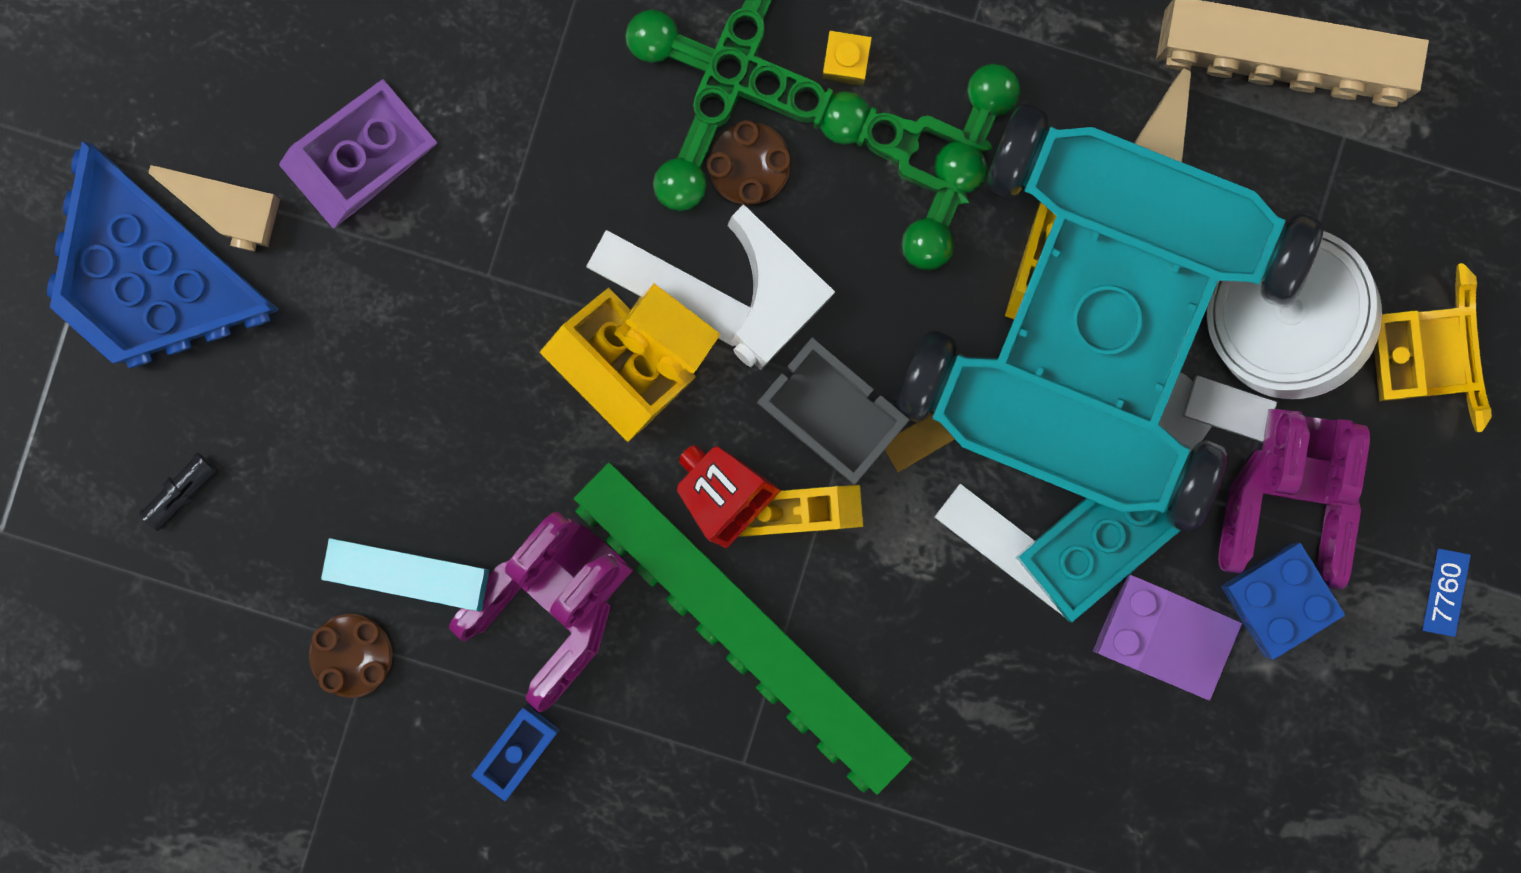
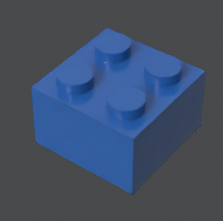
M1301 543L1288 544L1221 586L1263 656L1271 660L1276 659L1345 616Z

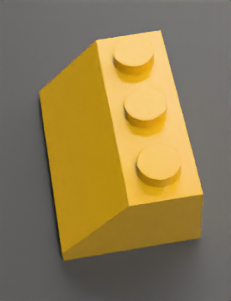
M607 288L565 322L540 353L629 442L664 410L696 376L690 373L680 385L675 380L664 377L657 370V367L641 354L630 351L623 341L614 335L630 312V309L610 288Z

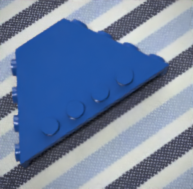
M82 141L81 148L75 151L72 158L71 171L72 174H75L73 189L67 192L63 205V213L67 216L65 230L59 233L55 246V255L59 257L57 271L52 273L47 286V296L51 298L50 308L111 363L126 362L128 369L151 362L150 354L164 349L167 355L192 348L190 340L205 336L206 341L210 342L231 335L229 327L245 323L246 329L271 321L269 314L279 311L274 304L92 143Z

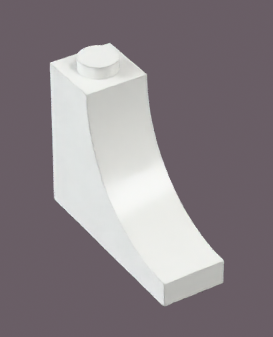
M743 204L731 217L727 226L738 237L749 258L753 274V297L749 314L731 342L736 346L733 349L734 353L742 362L749 367L755 364L762 370L830 300L835 291Z

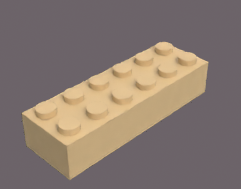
M1172 0L1164 11L1156 59L1166 61V67L1175 70L1185 68L1190 71L1191 66L1208 68L1207 74L1215 77L1232 78V74L1237 73L1248 75V81L1255 84L1273 85L1274 80L1290 83L1289 88L1295 91L1312 93L1315 92V87L1332 90L1331 96L1335 98L1355 100L1357 95L1373 97V104L1397 107L1398 102L1406 101L1421 90L1429 40L1202 0Z

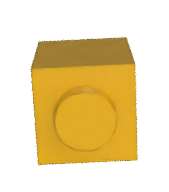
M830 31L822 80L863 86L871 37Z

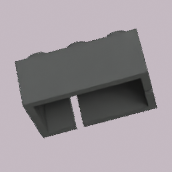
M811 338L787 366V370L793 374L788 380L781 373L759 399L757 405L847 481L855 485L907 424L909 419L881 395L874 403L871 402L867 397L874 389L815 339Z

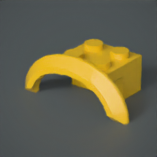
M1463 263L1458 264L1456 269V308L1382 314L1381 329L1374 347L1379 400L1388 401L1465 392L1473 427L1476 432H1482L1491 419L1492 414L1486 395L1479 350L1476 316L1477 280L1476 276Z

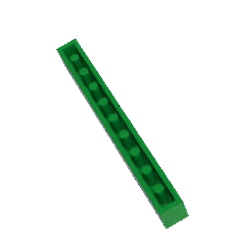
M608 463L573 498L580 505L575 512L592 528L599 523L610 534L605 541L622 558L627 553L631 554L640 563L635 569L637 573L652 587L659 582L670 593L665 600L679 614L684 616L689 611L700 622L695 629L712 646L720 641L731 652L726 659L743 676L749 670L761 682L756 686V689L773 705L780 700L791 711L786 718L802 734H805L810 729L821 740L816 747L833 764L839 759L851 769L847 774L848 779L863 793L870 788L878 795L913 759L905 749L611 463Z

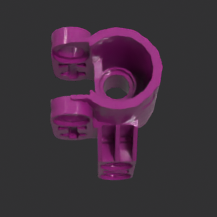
M1268 409L1262 451H1254L1229 488L1218 560L1220 569L1227 572L1242 573L1249 560L1253 557L1262 497L1265 494L1326 505L1316 567L1328 588L1344 589L1351 575L1361 514L1359 497L1363 488L1370 445L1368 427L1353 423L1351 420L1319 419L1306 417L1300 411Z
M554 512L539 524L509 561L498 565L488 576L482 611L461 608L452 619L449 629L462 642L483 633L518 591L523 588L524 591L572 633L530 682L526 701L538 712H543L558 700L598 653L611 607L607 601L631 574L633 569L618 553L583 524L573 518L567 520L559 512Z

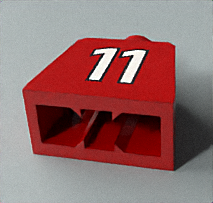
M693 445L687 448L679 458V463L685 468L688 475L678 484L677 492L705 537L726 549L781 492L773 483L718 446L713 447L705 454L699 446Z

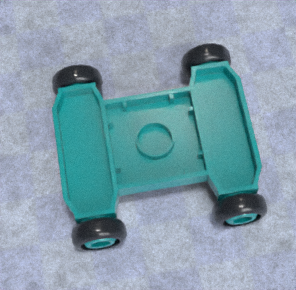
M1020 105L1012 114L988 173L987 184L991 191L1008 198L1017 196L1023 186H1025V192L1034 195L1056 215V218L999 358L967 357L962 354L956 357L957 346L952 337L939 331H929L922 338L911 361L897 398L896 408L909 420L918 423L927 420L932 411H934L932 419L941 422L963 448L1117 511L1157 510L1164 513L1166 507H1168L1166 517L1172 527L1187 533L1195 532L1202 526L1216 497L1227 467L1228 452L1224 447L1211 441L1199 442L1190 452L1189 446L1180 443L1159 422L1218 281H1242L1259 285L1260 281H1262L1261 296L1265 301L1278 307H1289L1299 296L1314 263L1323 238V225L1316 218L1305 214L1292 216L1288 223L1284 225L1286 220L1277 217L1253 190L1094 127L1063 130L1050 127V130L1047 131L1048 116L1044 111L1031 105Z

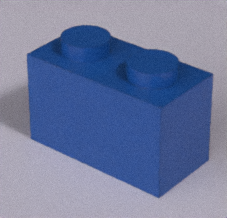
M525 705L471 776L502 800L506 801L560 729L531 707Z

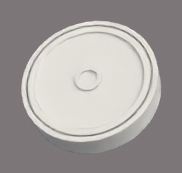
M1323 232L1319 250L1304 286L1295 302L1289 307H1278L1265 301L1261 296L1262 281H1260L1259 285L1242 281L1217 282L1207 306V324L1213 345L1230 371L1241 382L1262 394L1282 399H1304L1327 393L1344 384L1362 368L1378 340L1382 321V305L1377 285L1360 255L1346 242L1330 233Z

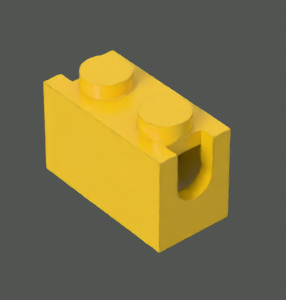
M655 283L637 300L614 333L630 351L641 354L654 364L664 377L675 380L680 385L690 373L693 374L721 335Z

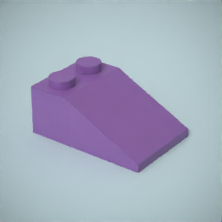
M382 79L290 146L279 166L334 229L373 199L432 149L437 142L384 79Z
M1127 575L1121 582L1093 652L1210 701L1242 623L1135 576Z

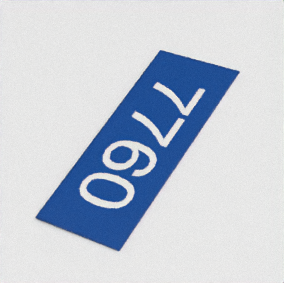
M1444 549L1437 550L1422 631L1456 637L1471 555Z

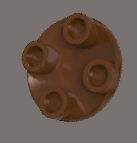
M744 120L725 129L715 139L709 151L707 169L712 184L723 197L741 205H757L775 197L785 186L791 170V157L784 139L774 129L761 123Z
M343 614L331 618L314 632L309 649V662L314 677L324 691L340 697L356 698L373 692L385 681L392 664V648L387 634L375 621L358 614Z

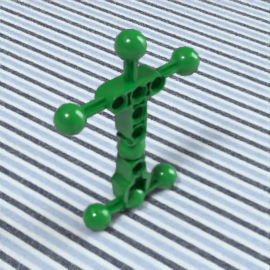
M745 0L742 8L733 12L727 20L715 49L678 34L677 25L663 11L645 10L631 19L627 25L625 38L627 47L635 57L641 61L651 63L671 57L705 72L694 98L695 118L677 158L669 159L663 163L655 173L653 188L655 196L661 204L668 209L683 211L691 209L703 198L707 184L701 165L717 128L727 123L740 96L803 123L814 122L813 127L818 129L820 126L824 135L834 143L846 145L857 142L856 146L862 147L864 143L870 151L897 165V173L901 179L936 193L926 218L918 219L908 226L903 234L901 245L903 255L917 269L925 271L937 270L948 263L953 256L955 248L954 236L949 226L958 205L970 203L966 193L980 187L986 178L988 165L984 152L993 149V146L986 139L995 118L1011 111L1019 101L1020 84L1012 70L1004 65L993 63L983 65L972 74L968 82L967 93L973 108L962 131L928 115L920 117L915 122L889 113L876 114L877 108L872 106L870 109L866 101L856 93L843 91L833 94V90L828 88L827 92H824L822 87L815 81L756 57L764 38L763 20L772 0ZM741 21H751L757 27V33L751 39L742 40L735 35V26ZM725 59H733L740 64L741 71L734 78H724L717 71L720 62ZM770 75L778 80L780 87L777 92L772 95H764L757 90L756 82L762 76ZM805 91L813 93L818 99L817 107L808 112L798 109L794 102L796 96ZM707 98H719L724 103V111L719 116L707 117L702 113L701 104ZM880 124L892 127L896 136L894 141L885 145L876 142L872 136L874 127ZM923 132L950 142L936 156L934 165L936 177L909 164L911 155L919 149L918 138Z

